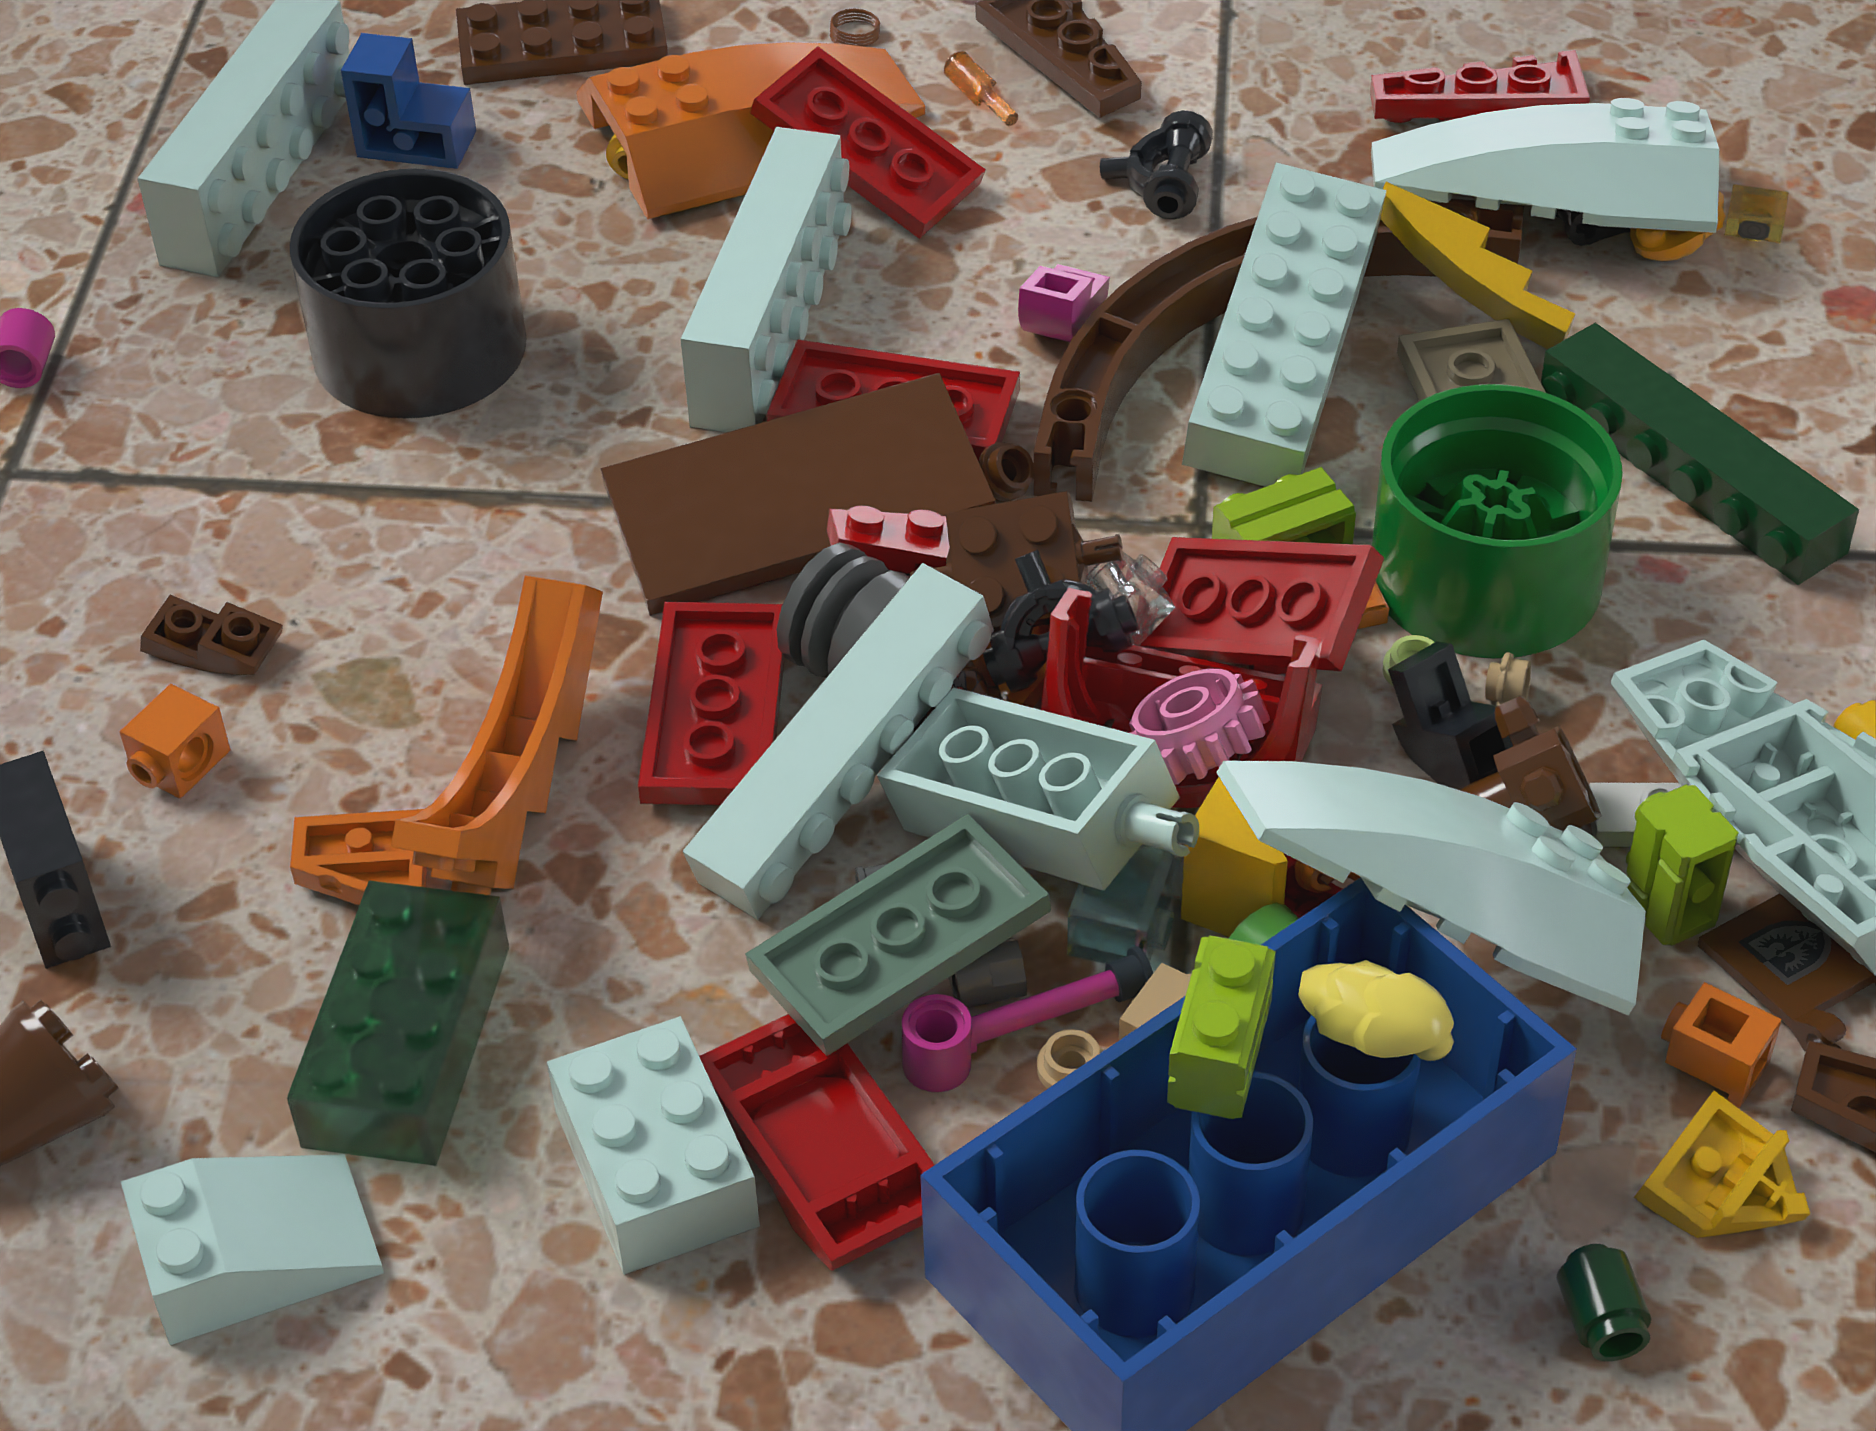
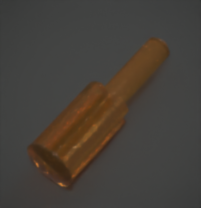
M956 52L947 59L944 65V74L976 106H980L984 102L1007 126H1012L1017 122L1018 114L993 90L997 82L967 52Z

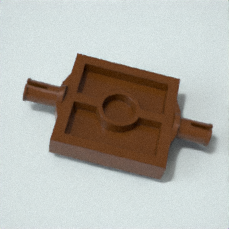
M1068 491L945 513L949 539L946 566L933 569L984 596L994 629L992 633L1000 630L1003 618L1016 597L1028 593L1015 558L1038 550L1051 583L1064 578L1085 584L1088 566L1119 560L1124 561V552L1121 550L1123 545L1119 534L1083 541L1076 529L1072 497ZM915 570L911 571L910 577L914 574ZM1052 612L1041 617L1034 627L1050 624Z

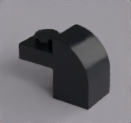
M1436 641L1388 669L1404 716L1393 723L1392 726L1403 749L1419 768L1437 784L1457 790L1498 772L1493 755L1513 747L1509 736L1502 739L1495 720V707L1497 706L1471 701L1451 643Z

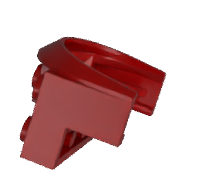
M1068 588L1050 615L1049 644L1041 710L1104 726L1107 720L1115 719L1111 727L1112 729L1130 733L1132 730L1129 726L1130 720L1128 719H1132L1136 707L1153 690L1178 676L1193 671L1223 669L1231 672L1233 675L1236 673L1241 674L1244 682L1252 679L1270 716V721L1263 724L1266 732L1264 737L1248 740L1252 750L1248 754H1242L1239 761L1302 762L1316 731L1323 684L1316 683L1322 639L1304 635L1295 636L1291 663L1288 665L1286 676L1135 645L1119 653L1103 652L1102 648L1086 647L1092 600L1091 592ZM1233 754L1229 760L1238 761L1239 754ZM1216 766L1209 769L1205 778L1198 780L1195 774L1191 773L1187 774L1179 784H1175L1180 798L1172 807H1201L1219 777L1216 773L1219 767Z

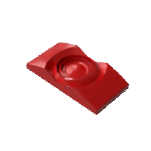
M787 1014L699 1056L743 1152L756 1163L770 1184L792 1229L831 1271L923 1225L921 1174L935 1164L848 1043L826 1056L794 1019Z

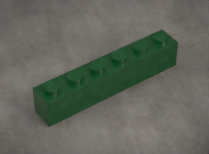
M1596 322L1545 351L1541 384L1546 393L1561 398L1589 414L1609 434L1621 456L1797 585H1800L1849 553L1860 509Z

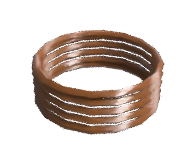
M855 8L845 9L837 12L831 18L830 38L834 43L866 47L879 39L880 21L878 17L869 11ZM849 22H869L868 24H873L875 29L866 34L856 35L839 31L837 27Z

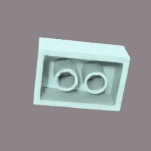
M681 1016L547 1061L556 1114L624 1275L760 1226L755 1176Z

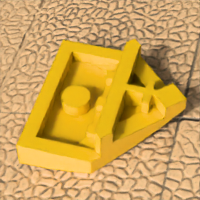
M1716 1091L1710 1094L1634 1196L1635 1199L1653 1212L1696 1238L1779 1226L1803 1221L1810 1215L1805 1193H1797L1785 1152V1147L1790 1142L1787 1130H1777L1773 1135V1133Z

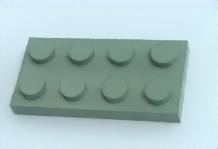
M966 814L748 951L745 955L749 971L822 1052L828 1056L1051 911L1049 893L969 814Z

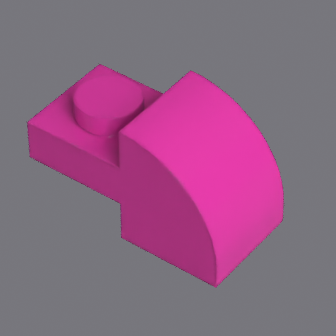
M1057 264L1054 269L1039 266L1019 289L1018 317L1021 328L1027 332L1070 342L1092 312L1108 297L1110 277Z

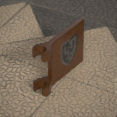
M1780 893L1703 934L1698 940V947L1775 1016L1782 1019L1781 1021L1792 1030L1805 1052L1809 1040L1841 1049L1835 1042L1841 1040L1846 1035L1845 1024L1836 1015L1825 1010L1873 983L1876 985V976L1870 970L1858 963L1849 952L1815 923L1808 920L1800 910Z

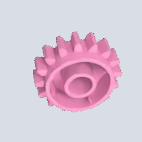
M1203 669L1178 676L1153 690L1136 707L1129 726L1132 730L1131 734L1156 741L1175 785L1179 784L1187 774L1194 773L1198 780L1205 778L1209 769L1216 766L1220 767L1223 761H1230L1229 758L1235 753L1248 754L1252 750L1248 740L1264 737L1266 732L1263 724L1270 721V716L1252 679L1244 682L1241 674L1236 673L1233 675L1231 672L1223 669Z

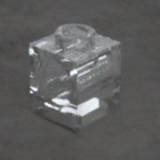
M1124 552V561L1119 560L1097 564L1087 574L1085 584L1096 591L1108 587L1115 598L1124 594L1128 596L1127 598L1139 626L1138 631L1129 634L1132 645L1139 646L1176 608L1162 586L1168 580L1166 575L1154 562L1143 554H1140L1134 560Z

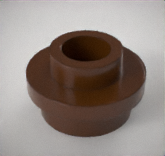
M998 442L984 449L979 457L978 462L994 498L1008 502L1023 496L1027 492L1034 479V463L1029 453L1023 447L1013 443Z

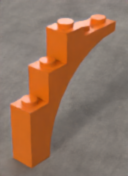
M525 575L515 625L503 669L488 712L471 750L453 780L431 805L413 817L395 820L391 847L414 851L412 864L432 868L431 877L451 880L450 893L473 898L490 899L492 888L514 889L527 811L546 813L559 738L575 741L578 739L603 591L587 585Z

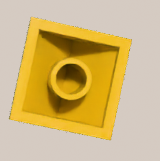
M1218 777L1195 815L1199 822L1197 843L1194 848L1186 844L1184 845L1188 847L1190 853L1184 856L1181 919L1230 937L1237 926L1253 912L1266 905L1274 903L1284 904L1288 861L1283 852L1257 839L1220 777Z

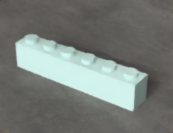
M924 563L919 566L682 851L700 885L759 920L771 904L777 903L784 898L790 890L794 875L812 853L820 852L828 844L833 835L835 825L852 804L861 802L867 796L873 786L875 776L886 762L910 738L914 728L931 707H937L950 692L953 680L970 660L977 659L987 648L994 629L984 596Z

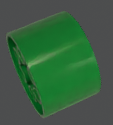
M1500 384L1470 385L1445 390L1419 401L1402 413L1388 431L1382 448L1372 546L1384 557L1376 583L1389 607L1388 615L1411 635L1424 636L1434 642L1451 643L1456 654L1478 658L1499 659L1503 658L1507 652L1513 654V658L1540 653L1566 642L1581 631L1592 619L1601 600L1623 477L1620 454L1605 429L1589 414L1561 398L1530 388Z

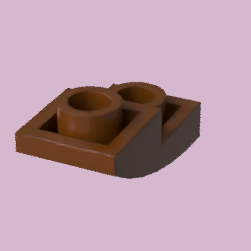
M170 594L142 633L140 651L168 662L201 671L230 675H255L282 634L283 625L229 602H226L219 614Z

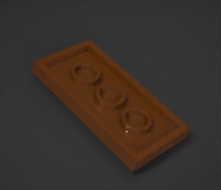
M522 0L521 2L494 5L478 3L471 7L456 9L464 85L633 67L658 61L668 56L660 0Z

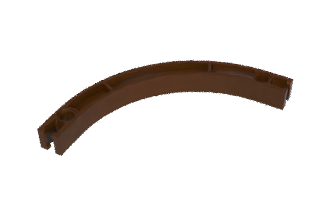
M1451 199L1448 203L1431 201L1489 227L1490 230L1485 249L1518 264L1524 205L1500 204L1498 210L1477 208L1474 200ZM1257 217L1228 225L1199 237L1153 261L1120 285L1088 317L1071 339L1055 369L1047 393L1034 448V496L1056 493L1057 482H1052V470L1055 465L1076 467V500L1092 502L1101 455L1110 424L1124 397L1141 374L1167 349L1193 330L1226 312ZM1380 219L1377 236L1364 277L1400 275L1437 277L1410 253Z

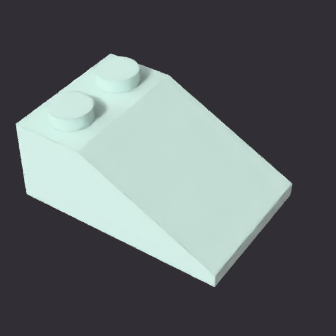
M345 1154L192 1158L121 1181L152 1297L170 1345L384 1273Z

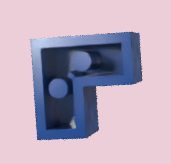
M361 33L341 69L357 157L458 169L477 131L470 88L420 82L412 38Z

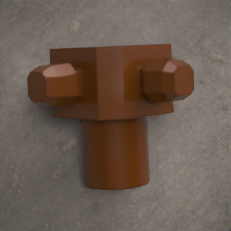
M1522 696L1495 707V720L1502 739L1509 736L1513 747L1493 755L1498 772L1458 790L1486 798L1507 808H1511L1514 802L1524 804L1542 815L1550 826L1561 831H1565L1568 825L1584 830L1583 826L1598 820L1602 815L1597 801L1561 727L1558 726L1539 734L1535 724L1541 721L1531 703Z

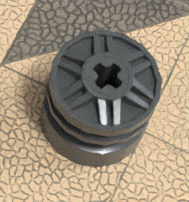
M839 542L824 548L800 572L792 583L781 607L776 629L779 650L787 660L798 666L806 667L815 676L827 678L910 577L904 573L889 571L884 562L866 556L865 552L852 545Z

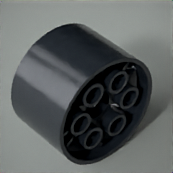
M417 168L388 170L359 177L332 189L308 207L297 221L290 238V258L312 361L320 383L338 401L353 409L375 416L403 419L431 417L465 408L486 398L500 388L514 374L521 363L526 349V329L509 217L501 201L489 189L467 177L446 171Z

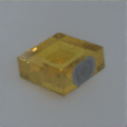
M1733 184L1724 235L1740 237L1749 241L1780 243L1789 192Z

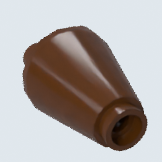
M23 1000L10 1011L0 1025V1166L105 1116L115 1107L109 1096L119 1089L117 1084L88 1053L80 1060L73 1056L64 1045L73 1036V1033L42 1000L32 1007Z

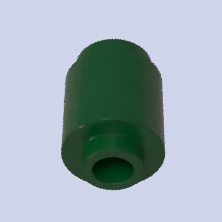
M1589 1244L1574 1250L1567 1257L1566 1263L1557 1272L1556 1279L1579 1342L1584 1347L1590 1348L1593 1357L1600 1361H1618L1637 1354L1650 1341L1648 1328L1651 1324V1316L1627 1254L1620 1249L1608 1248L1603 1244Z

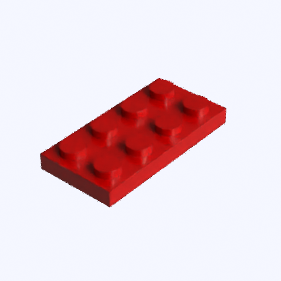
M818 46L754 98L750 114L773 131H775L776 127L840 135L841 156L849 160L847 186L919 239L980 185L986 169Z
M798 339L766 416L767 421L940 373L977 460H979L984 449L1003 441L1020 391V372Z
M1172 537L1138 620L1139 630L1135 631L1132 635V645L1218 663L1288 668L1289 663H1291L1294 638L1298 635L1322 639L1318 670L1342 672L1384 557L1372 545Z
M664 602L638 781L640 804L721 805L775 741L785 657L778 648L776 629L783 604Z

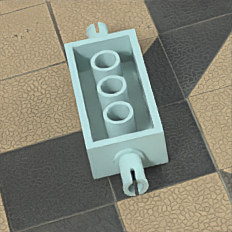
M954 687L877 774L905 831L930 838L966 814H969L1019 865L1105 891L1142 844L1183 857L1187 856L1190 851L1187 846L1180 845L1177 842L1194 848L1199 837V822L1195 815L1170 810L1180 797L1154 739Z

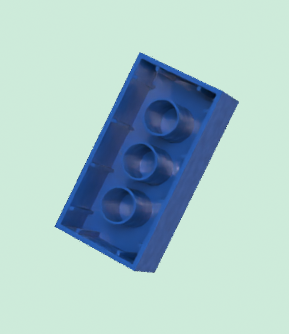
M1360 877L1261 944L1276 951L1272 978V1000L1242 1118L1229 1119L1175 1108L1167 1103L1168 1080L1170 1077L1168 1075L1169 1054L1185 1000L1184 996L921 1174L925 1278L1071 1431H1187L1554 1156L1557 1151L1577 1048L1407 905H1404L1399 912L1376 900ZM1367 960L1385 967L1398 975L1411 973L1425 980L1444 998L1454 1021V1026L1451 1030L1454 1041L1452 1050L1445 1057L1436 1061L1420 1059L1416 1054L1379 1058L1367 1055L1355 1047L1336 1042L1320 1034L1316 1019L1305 1009L1298 996L1302 972L1321 964H1355Z

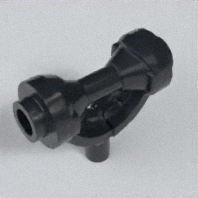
M1181 110L1173 112L1165 117L1160 129L1149 133L1132 146L1129 157L1101 158L1102 180L1128 178L1131 190L1136 191L1143 198L1146 207L1153 214L1164 219L1175 220L1184 218L1193 211L1199 192L1197 183L1188 172L1189 165L1196 164L1197 160L1205 156L1210 150L1213 139L1211 125L1202 115L1193 111ZM1165 160H1168V163L1166 165H1161L1159 167V170H1153L1158 164Z
M1038 550L1015 558L1028 593L1016 597L1003 618L1000 630L991 634V648L983 652V657L988 672L996 686L1006 683L1012 693L1029 688L1038 678L1036 673L1047 661L1049 631L1041 635L1031 634L1033 627L1041 617L1055 609L1068 588L1087 591L1092 594L1086 647L1102 648L1103 652L1119 653L1132 647L1129 634L1138 631L1139 626L1125 594L1115 598L1108 587L1096 591L1086 584L1064 578L1051 583Z

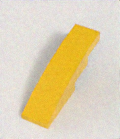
M1389 182L1385 183L1383 189L1387 191L1380 219L1417 260L1456 294L1496 321L1509 319L1517 334L1546 349L1567 339L1576 313L1527 292L1532 270L1486 250L1485 246L1490 230L1489 227Z

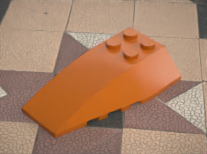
M783 42L751 44L698 51L683 55H669L658 61L633 67H619L608 73L589 77L576 92L577 101L592 127L597 129L610 126L626 152L629 189L647 220L738 197L747 193L774 133L772 129L750 114L754 98L817 46L915 118L925 115V104L886 49L838 43Z

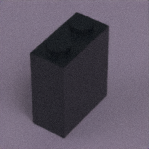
M40 751L0 764V840L45 968L48 969L68 961L78 960L86 955L111 947L82 856L44 752Z

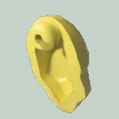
M1367 960L1355 964H1321L1302 972L1298 996L1305 1009L1316 1019L1320 1034L1336 1042L1355 1047L1367 1055L1379 1058L1416 1054L1420 1059L1436 1061L1445 1057L1452 1050L1454 1043L1451 1035V1030L1454 1026L1452 1014L1444 998L1425 980L1411 973L1398 975L1385 967Z

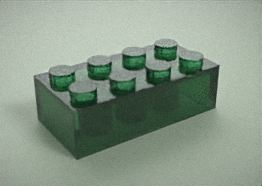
M369 880L287 1095L288 1105L301 1148L437 1166L509 951L500 896Z

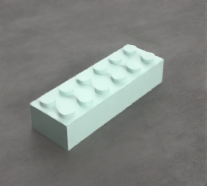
M275 0L137 178L159 266L219 277L230 260L239 254L243 242L256 224L262 222L267 209L277 195L286 189L289 179L303 160L309 157L312 147L324 130L332 125L335 115L346 101L341 69L350 54L348 47L349 28L344 23L339 0Z
M782 127L775 128L681 337L690 427L727 433L763 422L777 390L778 383L790 359L795 342L798 339L804 340L806 336L810 306L818 305L820 302L825 270H833L835 266L839 236H846L850 229L852 207L850 203L844 202L843 193L846 190L849 179V160L841 156L840 135Z
M1276 162L1188 422L1182 465L1264 487L1274 484L1285 475L1303 474L1377 236L1387 190Z

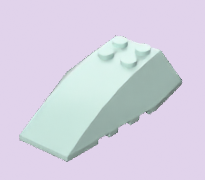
M1617 98L1612 100L1611 104L1539 105L1485 112L1430 124L1372 142L1373 185L1376 188L1383 189L1385 183L1389 182L1426 200L1448 203L1451 200L1452 193L1474 196L1477 208L1498 210L1500 204L1532 205L1531 216L1555 219L1557 209L1583 212L1582 223L1597 226L1716 233L1719 146L1707 110L1700 109L1694 103L1674 101L1668 103L1666 107L1644 106L1643 102L1635 99Z
M1706 640L1698 641L1615 672L1611 680L1613 688L1649 743L1681 786L1686 784L1696 785L1714 805L1712 812H1720L1739 832L1735 849L1777 892L1800 910L1808 920L1815 923L1849 952L1858 963L1864 965L1876 976V739L1862 732L1855 740L1825 722L1828 711L1808 699L1795 704L1774 693L1777 681Z
M1223 761L1216 773L1259 841L1344 883L1350 872L1359 875L1376 900L1399 912L1404 905L1439 918L1436 924L1437 930L1463 944L1471 933L1478 935L1497 945L1492 953L1494 960L1518 972L1626 1015H1629L1636 1005L1646 911L1628 890L1627 887L1630 884V879L1621 870L1604 860L1600 855L1603 849L1602 844L1584 830L1568 825L1565 831H1561L1550 826L1548 821L1538 812L1518 802H1514L1511 808H1507L1486 798L1427 780L1365 768L1296 761Z

